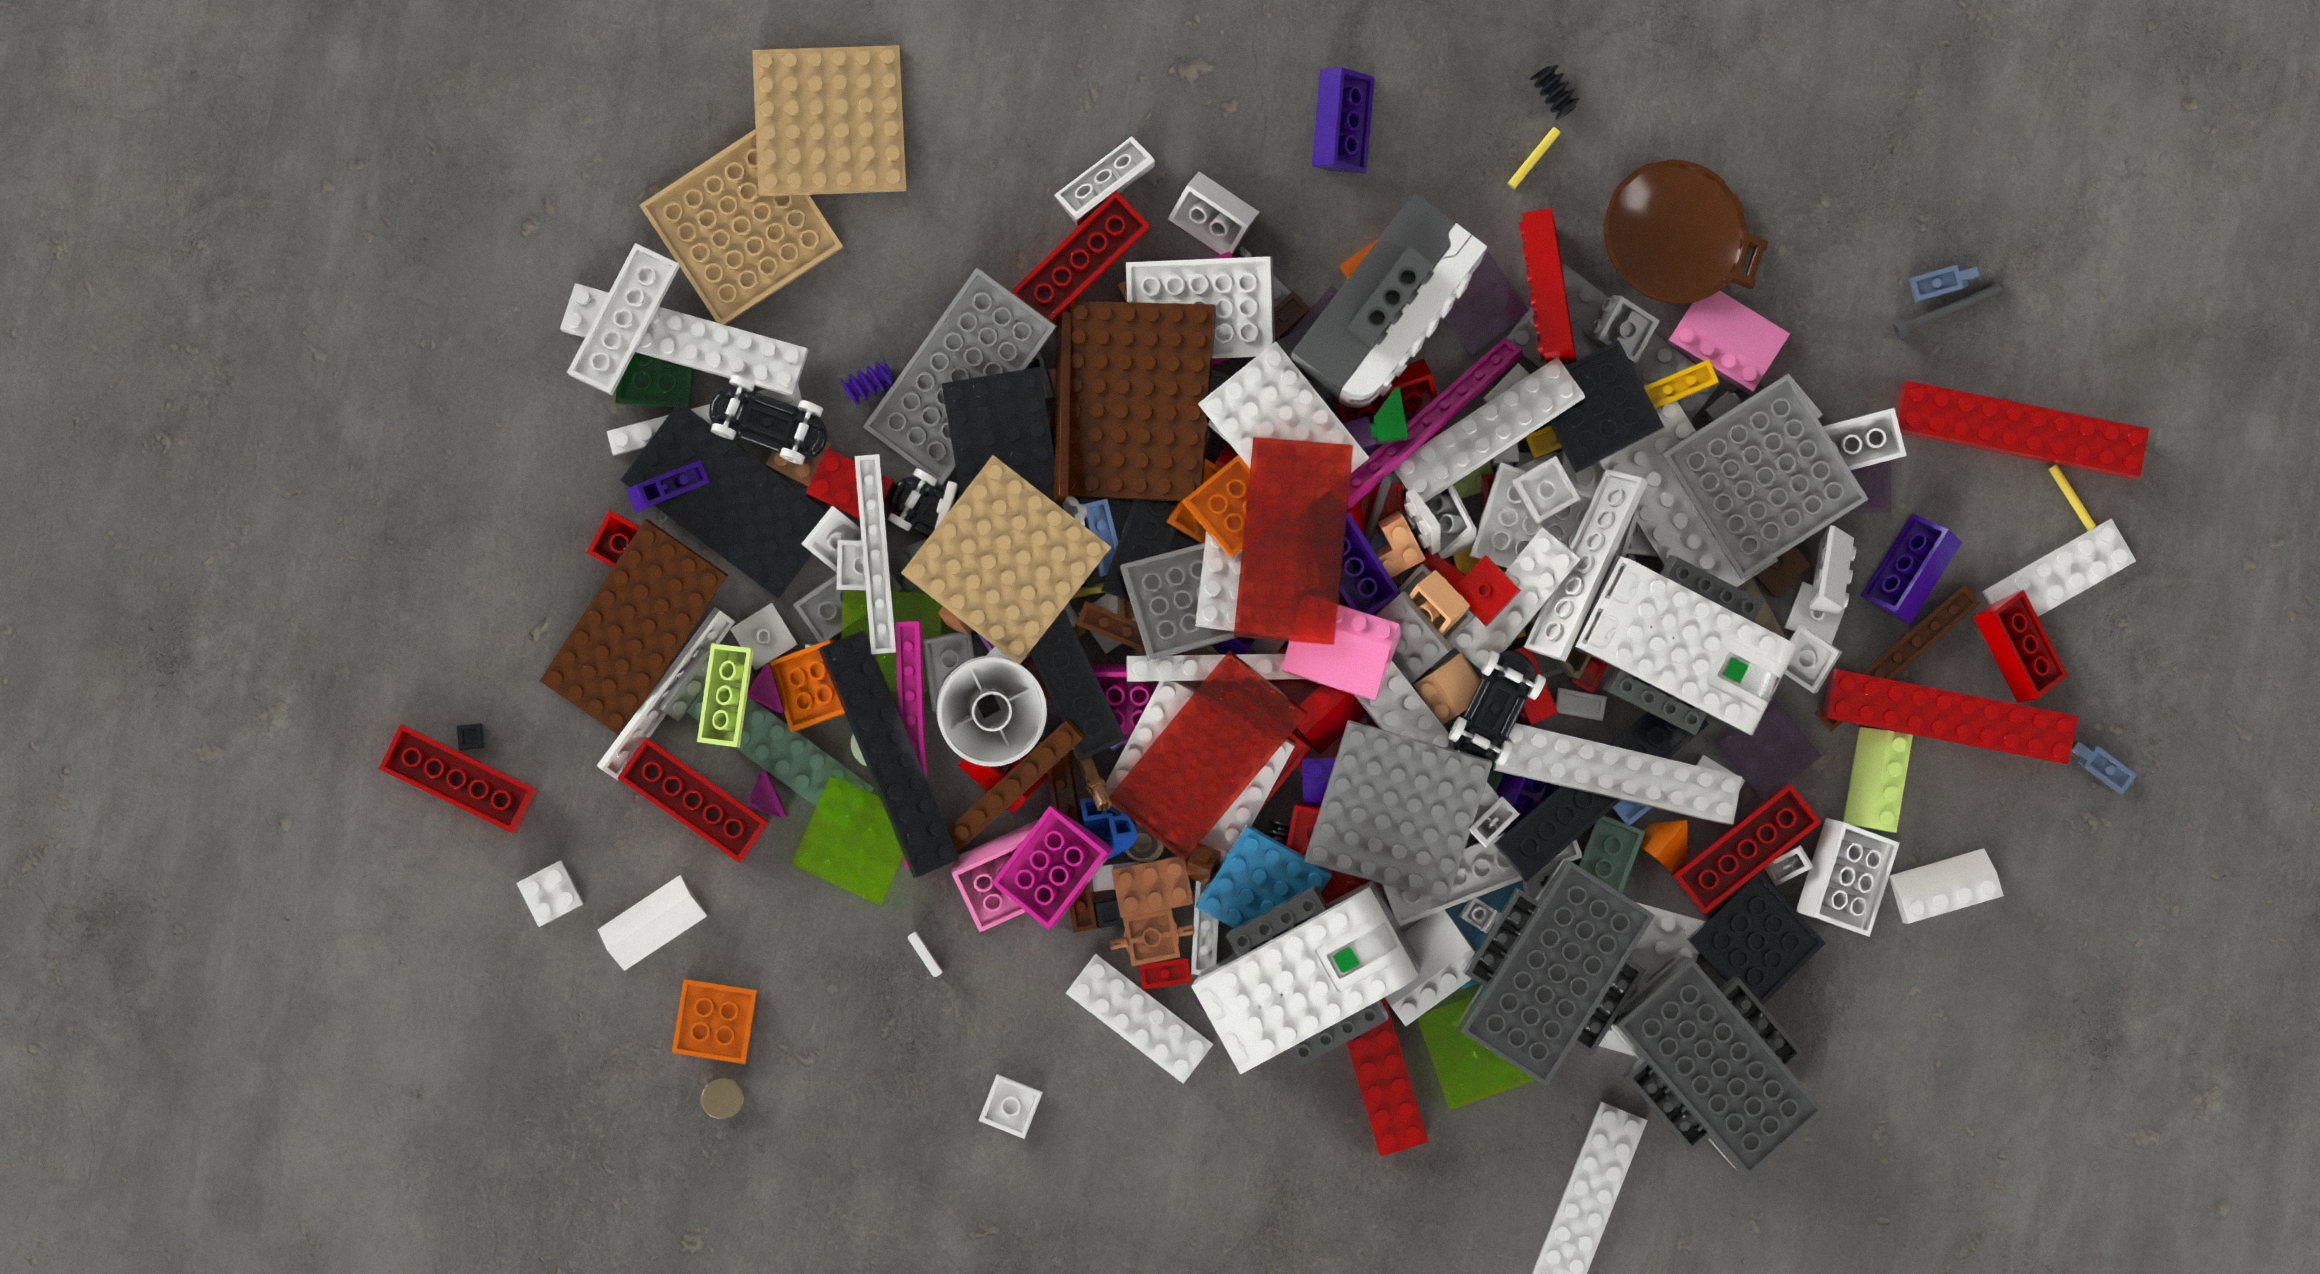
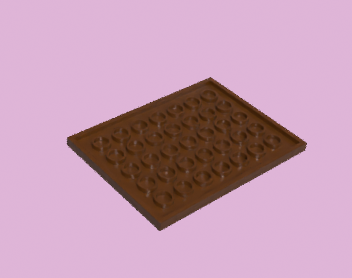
M1073 301L1070 304L1069 496L1079 498L1183 501L1204 483L1208 416L1198 403L1210 394L1216 306L1214 304Z

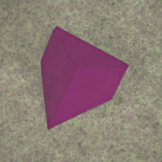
M765 665L748 690L747 697L782 714L784 713V708L771 665Z
M768 771L761 772L746 805L781 818L788 816Z

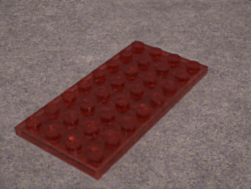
M1253 437L1234 637L1335 645L1353 445Z
M1229 650L1110 794L1109 798L1115 807L1125 812L1130 819L1185 861L1305 718L1308 712Z

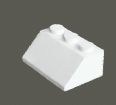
M1198 171L1187 184L1168 220L1220 255L1229 251L1232 255L1251 228L1259 211Z
M1830 525L1820 539L1809 609L1839 614L1843 607L1846 608L1848 605L1849 593H1846L1847 584L1850 585L1853 570L1849 569L1850 561H1854L1856 555V547L1853 546L1854 538L1836 526Z

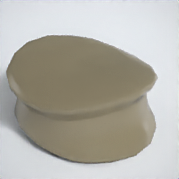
M1133 823L1138 834L1137 840L1124 853L1136 862L1146 863L1154 861L1160 857L1164 849L1162 834L1151 825Z
M720 1078L711 1081L705 1086L701 1093L700 1103L703 1110L710 1117L726 1119L740 1111L744 1095L741 1087L734 1080Z

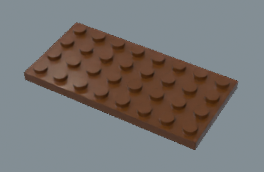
M645 519L544 673L540 682L617 735H620L655 688L728 577V574L650 520Z

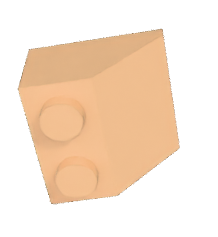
M1436 570L1418 583L1409 595L1442 636L1470 607L1464 597Z
M1462 652L1423 674L1413 685L1441 724H1444L1467 709L1481 680Z

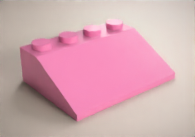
M1719 291L1709 298L1692 303L1668 340V344L1698 364L1709 359L1717 376L1751 396L1790 333Z
M1305 594L1295 619L1281 670L1376 701L1401 637L1400 625Z
M1038 820L958 855L959 860L949 864L953 878L979 932L1026 912L991 883Z

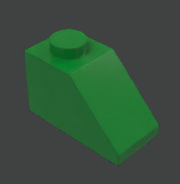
M1400 387L1394 388L1374 416L1373 424H1369L1371 438H1376L1377 445L1407 440L1408 433Z

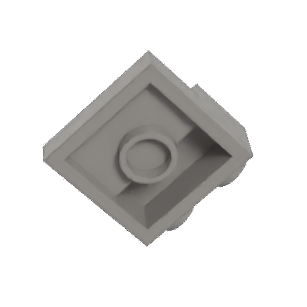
M1613 295L1612 298H1607L1603 303L1602 310L1604 313L1601 318L1596 319L1591 325L1590 331L1592 335L1590 339L1603 347L1619 340L1629 361L1637 363L1660 320L1624 297Z

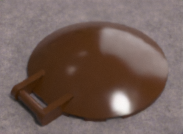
M1669 159L1656 163L1652 162L1636 169L1615 189L1607 204L1604 215V242L1609 258L1617 272L1636 291L1651 299L1665 303L1687 304L1698 302L1716 294L1729 282L1753 289L1756 282L1754 278L1762 253L1766 251L1768 246L1766 240L1748 234L1741 202L1737 195L1733 194L1726 186L1725 181L1708 168L1690 161ZM1749 246L1754 249L1744 275L1740 273Z

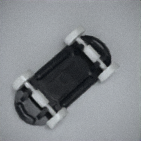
M732 375L729 381L732 387L720 390L710 403L709 415L713 424L711 432L718 436L734 440V437L778 452L780 457L796 464H803L804 460L816 457L826 445V427L819 418L823 412L822 407L805 400H800L798 407L754 392L755 384L745 378Z
M916 468L913 473L916 477L904 478L892 488L889 495L891 513L887 520L906 531L912 528L929 538L935 530L939 513H936L940 498H944L945 490L935 485L938 481L936 478Z
M1492 650L1481 670V673L1484 675L1463 717H1458L1455 721L1448 739L1453 741V748L1456 751L1492 760L1496 764L1503 766L1513 748V744L1508 742L1507 739L1528 697L1535 700L1539 696L1546 678L1539 674L1535 678L1533 664L1522 653L1516 651L1497 653Z

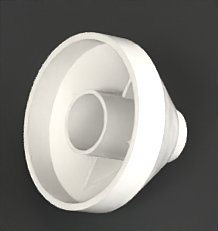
M982 656L971 659L957 667L948 676L939 692L937 721L941 733L947 744L956 754L974 764L1001 766L1017 761L1036 745L1046 723L1047 706L1041 686L1024 666L1009 658ZM993 694L1000 709L983 717L977 702Z

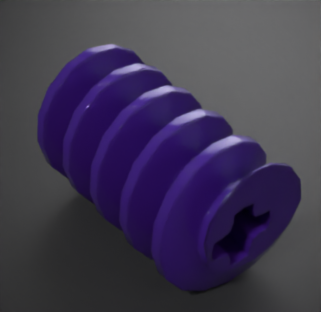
M885 358L883 366L878 361H875V370L867 365L866 374L861 370H857V378L848 374V383L840 378L849 399L857 405L860 404L859 396L868 400L869 391L874 396H877V387L885 392L886 383L892 387L895 382Z

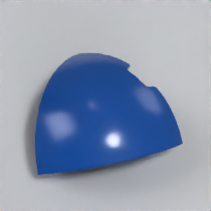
M1079 799L1082 826L1096 834L1114 849L1108 859L1123 853L1135 843L1138 834L1133 822L1125 812L1121 813L1113 807L1105 811H1098L1094 799Z

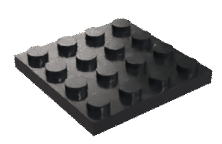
M1619 340L1565 367L1584 393L1585 398L1550 420L1549 424L1576 474L1665 428Z
M1760 872L1744 883L1687 939L1725 982L1733 976L1738 977L1762 1005L1826 944Z

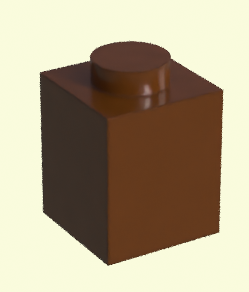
M1197 843L1188 860V877L1208 885L1220 866L1221 851Z

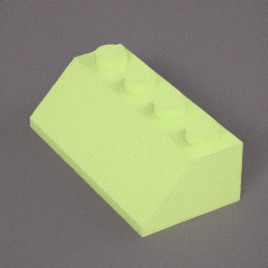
M711 643L697 742L740 748L754 652L753 648Z
M1859 727L1843 822L1856 827L1897 833L1913 735Z

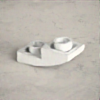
M1473 898L1468 900L1459 917L1487 934L1500 912L1479 899Z

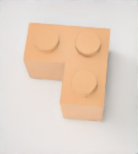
M1399 511L1377 523L1388 544L1374 552L1391 578L1426 560L1404 516Z

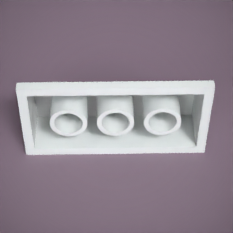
M1984 848L1889 875L1902 922L1906 924L2004 896L1997 872Z

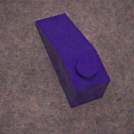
M701 460L638 483L627 489L626 492L635 513L710 482Z

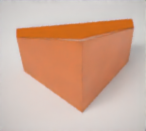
M1688 820L1650 823L1643 830L1645 834L1639 848L1671 874L1688 855Z

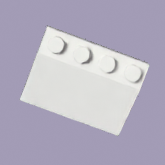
M1826 818L1811 862L1813 868L1809 869L1796 912L1870 937L1900 843L1845 822Z
M1445 909L1422 918L1404 931L1422 967L1416 979L1386 996L1385 999L1405 1026L1472 979L1464 974L1463 971L1476 951Z

